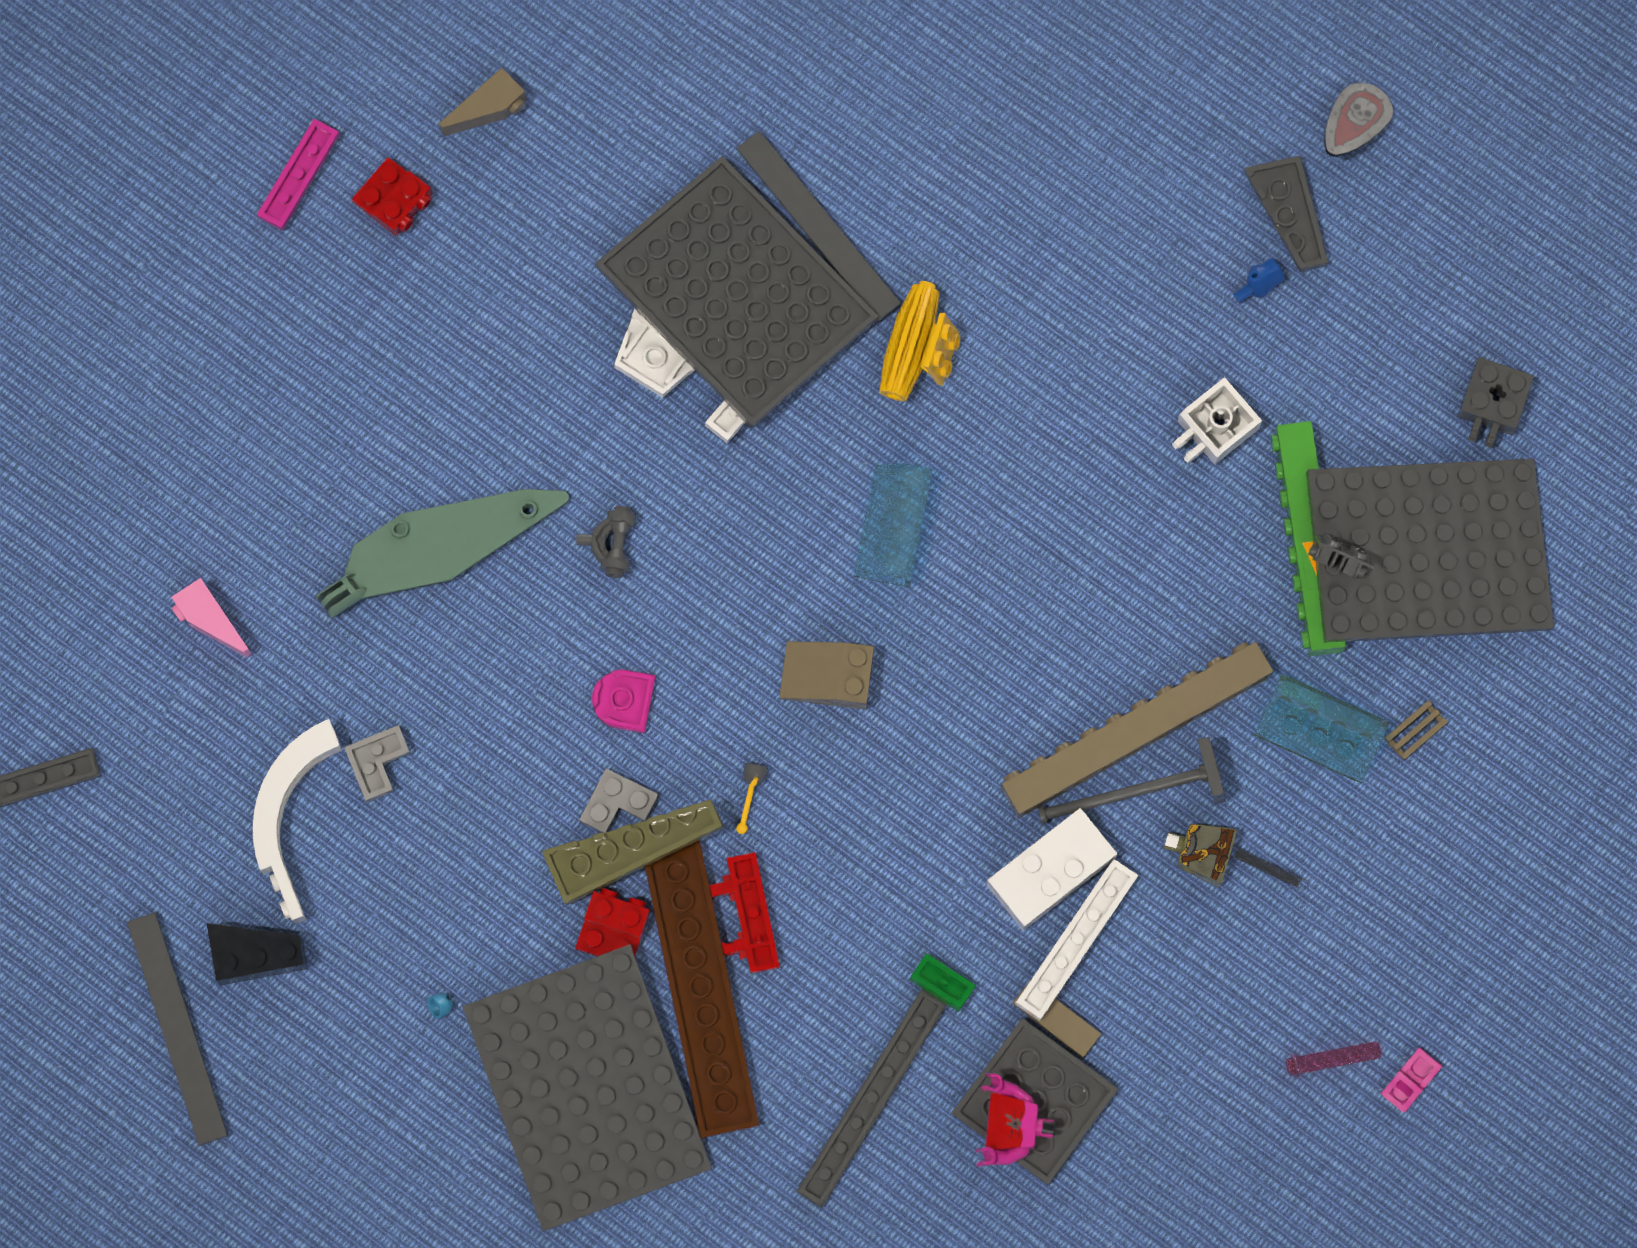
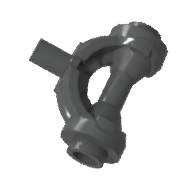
M615 506L614 510L608 511L607 518L593 529L592 534H577V545L591 546V551L601 564V570L606 571L605 575L608 577L622 578L623 574L629 573L630 563L628 558L625 557L623 548L625 535L636 523V515L631 513V508ZM613 531L612 549L609 552L606 549L605 541L608 534Z

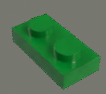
M927 953L909 979L957 1012L961 1010L976 985Z

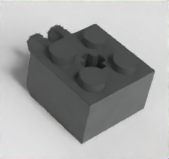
M1479 357L1474 365L1457 416L1458 418L1473 422L1468 440L1474 442L1477 439L1480 425L1491 428L1485 440V446L1492 448L1497 431L1513 436L1517 429L1534 375ZM1492 393L1499 395L1498 401L1493 400Z

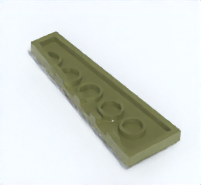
M706 800L671 811L668 814L648 818V820L636 824H628L613 831L595 834L590 838L580 841L575 840L542 851V854L564 904L569 905L593 893V891H597L725 827L714 802Z

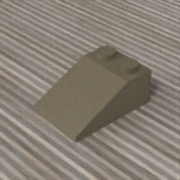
M787 641L779 699L866 710L874 646L843 642Z

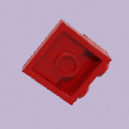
M387 157L351 200L354 205L397 237L401 231L404 233L410 228L414 221L413 217L419 210L423 211L432 201L431 196L433 194L431 187Z
M602 888L600 893L593 891L575 950L597 957L631 945L634 956H636L650 916V909L645 908V902L630 897L628 902L617 899L618 893Z

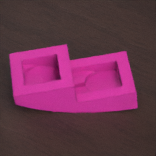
M1419 1047L1383 1090L1381 1095L1405 1113L1442 1068V1065Z

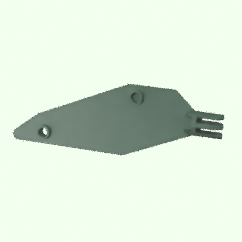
M522 489L402 513L353 546L345 575L317 593L315 597L321 602L324 610L328 611V615L332 619L364 598L451 581L565 505L569 501V496L565 491ZM527 509L534 510L531 514L524 513Z

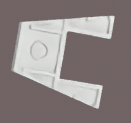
M634 309L614 368L663 398L695 370Z

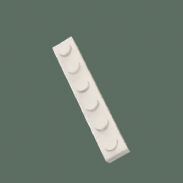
M1113 859L1015 1005L1037 1020H1041L1138 877L1136 873Z

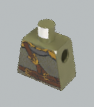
M1189 824L1185 837L1168 832L1164 849L1180 853L1176 867L1220 888L1237 830Z

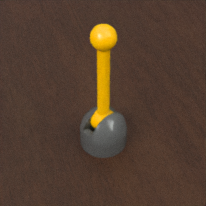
M745 763L743 778L749 784L741 822L736 826V831L739 834H745L748 830L746 822L754 787L764 781L768 770L766 767Z

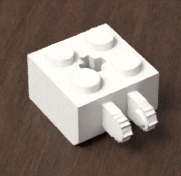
M1224 377L1180 413L1178 423L1186 432L1176 439L1172 446L1175 449H1179L1190 439H1193L1197 446L1186 453L1184 460L1190 463L1204 452L1214 464H1217L1258 431L1262 420ZM1214 418L1217 420L1223 418L1225 420L1224 425L1216 424Z

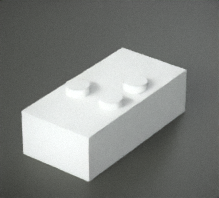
M1079 808L987 880V887L1024 931L1109 865L1113 859H1116L1117 853L1082 809Z

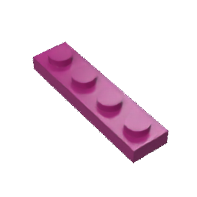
M313 119L258 211L257 217L282 231L284 230L340 136L339 131Z

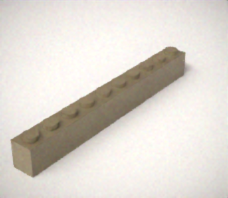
M1247 642L1238 645L1232 650L1233 654L1224 660L1222 656L1213 659L1206 664L1208 668L1199 674L1196 670L1188 673L1181 678L1182 683L1174 688L1171 684L1163 687L1156 692L1157 697L1149 702L1146 699L1138 701L1130 707L1132 711L1124 716L1121 713L1111 716L1105 721L1107 725L1099 730L1092 727L1080 735L1081 740L1071 745L1070 741H1067L1055 748L1056 754L1046 759L1044 755L1029 763L1031 768L1022 773L1019 770H1015L1003 778L1005 782L1002 783L1001 790L1017 818L1025 816L1039 806L1050 802L1271 678L1274 671L1258 644L1254 642L1248 645Z

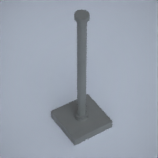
M1210 738L1198 739L1204 764L1198 765L1199 768L1047 808L1039 806L1038 811L1042 824L1048 823V819L1074 813L1079 808L1083 811L1198 780L1203 782L1209 781L1214 804L1226 802Z

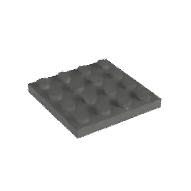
M1021 1018L951 1115L986 1140L990 1094L995 1092L983 1091L981 1089L982 1085L989 1087L991 1085L990 1077L984 1075L986 1073L998 1074L1003 1080L1016 1084L1033 1098L1034 1104L1038 1105L1037 1118L1054 1120L1053 1138L1035 1136L1034 1149L1029 1150L1026 1157L1016 1161L1017 1164L1048 1186L1117 1092L1118 1088Z

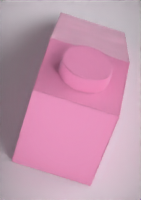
M201 578L171 597L176 604L172 607V610L180 622L186 619L192 628L246 658L252 655Z

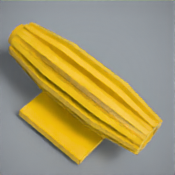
M920 281L919 284H913L897 314L883 359L879 393L884 397L901 402L907 401L922 369L940 386L944 385L945 379L951 374V359L954 351H957L959 348L961 337L959 331L945 313L940 312L936 324L940 292L935 289L936 285L933 283Z

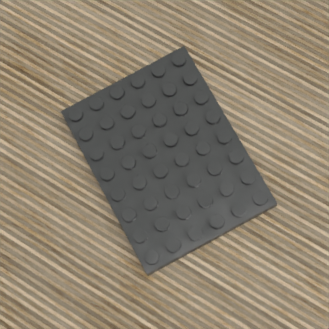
M723 156L595 263L596 269L751 429L878 319V315Z
M1534 459L1308 469L1306 472L1313 544L1318 546L1315 538L1316 534L1322 537L1324 533L1330 534L1340 539V542L1343 544L1342 546L1350 549L1351 545L1367 551V555L1370 556L1369 558L1374 565L1373 569L1363 565L1367 568L1363 578L1356 577L1355 579L1342 573L1348 557L1340 571L1336 569L1342 557L1341 554L1338 555L1332 568L1328 567L1334 551L1327 565L1315 561L1324 643L1551 631L1554 628Z
M631 945L462 1006L543 1232L712 1169Z

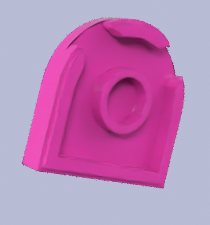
M615 670L605 675L596 683L592 693V705L597 717L609 727L645 734L656 676L629 670Z

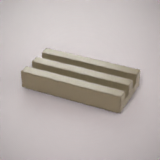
M1428 700L1388 734L1384 740L1404 761L1443 728L1448 721L1442 718L1440 712L1437 709L1435 710L1432 703ZM1426 710L1429 712V716L1395 743L1393 739ZM1433 719L1438 722L1405 752L1401 749L1404 744Z

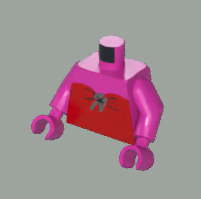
M986 1073L984 1075L990 1077L991 1085L990 1087L982 1085L981 1089L995 1093L990 1094L986 1145L984 1148L975 1150V1152H981L984 1155V1161L977 1162L976 1165L979 1167L990 1164L1010 1165L1026 1157L1029 1150L1034 1149L1035 1136L1053 1138L1054 1120L1037 1118L1038 1105L1034 1104L1033 1098L1016 1084L1003 1080L998 1074Z

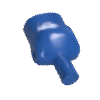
M1270 258L1262 264L1253 265L1247 277L1248 284L1233 294L1236 301L1241 303L1251 295H1254L1256 298L1264 297L1274 287L1283 282L1285 277L1278 263L1273 258Z

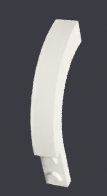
M329 719L302 733L278 756L263 780L254 809L253 843L260 871L263 875L274 872L269 877L275 892L281 890L284 901L280 902L283 914L286 919L291 918L295 924L305 921L306 918L282 856L280 844L281 820L288 798L301 778L319 762L342 751Z

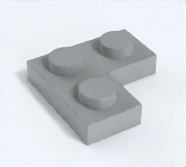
M399 725L344 747L366 803L394 792L383 765L410 754Z
M605 769L579 821L601 833L608 832L619 809L645 821L659 795L609 769Z

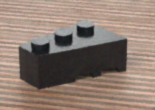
M206 923L215 979L220 986L308 969L304 943L299 935Z

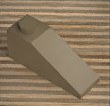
M501 68L439 123L440 131L444 136L504 120L511 114L516 115L526 105V93Z

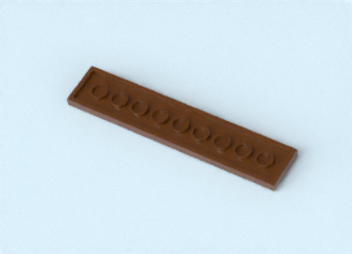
M700 840L646 866L645 870L701 1139L760 1127L701 844Z

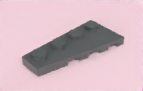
M1295 156L1244 168L1246 177L1298 271L1302 272L1327 266L1328 259L1301 157Z

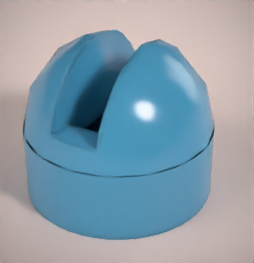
M438 993L428 998V1008L436 1019L448 1015L453 1009V1001H448V994Z

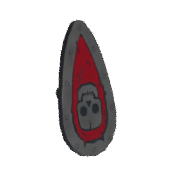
M1355 83L1348 85L1341 91L1333 105L1325 127L1324 145L1328 155L1338 157L1358 150L1380 134L1389 124L1393 115L1392 103L1381 89L1371 84Z

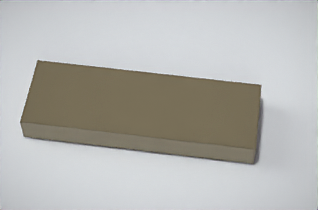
M1026 985L1012 1004L1076 1054L1084 1058L1101 1036V1033L1057 999H1054L1041 1020H1037L1015 1005L1027 987Z

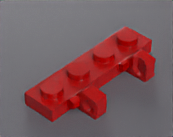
M756 852L728 857L726 862L729 874L722 876V883L709 885L712 899L715 896L722 895L724 897L729 896L730 902L735 901L741 932L737 933L738 939L727 944L721 943L724 956L739 954L740 960L747 959L750 974L779 969L780 965Z

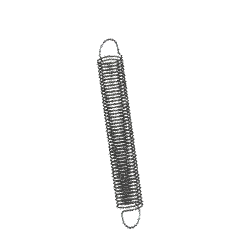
M1239 848L1235 855L1238 860L1240 859L1246 864H1251L1253 867L1255 866L1257 869L1259 868L1273 877H1278L1292 886L1298 887V883H1300L1296 877L1294 879L1286 870L1284 872L1278 866L1275 869L1267 861L1265 863L1263 859L1261 861L1259 857L1257 859L1255 855L1253 857L1247 851L1243 850L1242 852Z

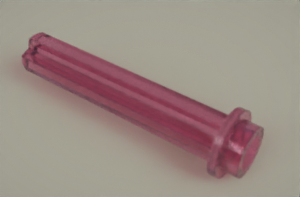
M1374 1041L1297 1057L1295 1054H1291V1058H1286L1287 1072L1289 1076L1294 1075L1295 1078H1298L1299 1074L1375 1060L1381 1057V1049L1378 1042Z

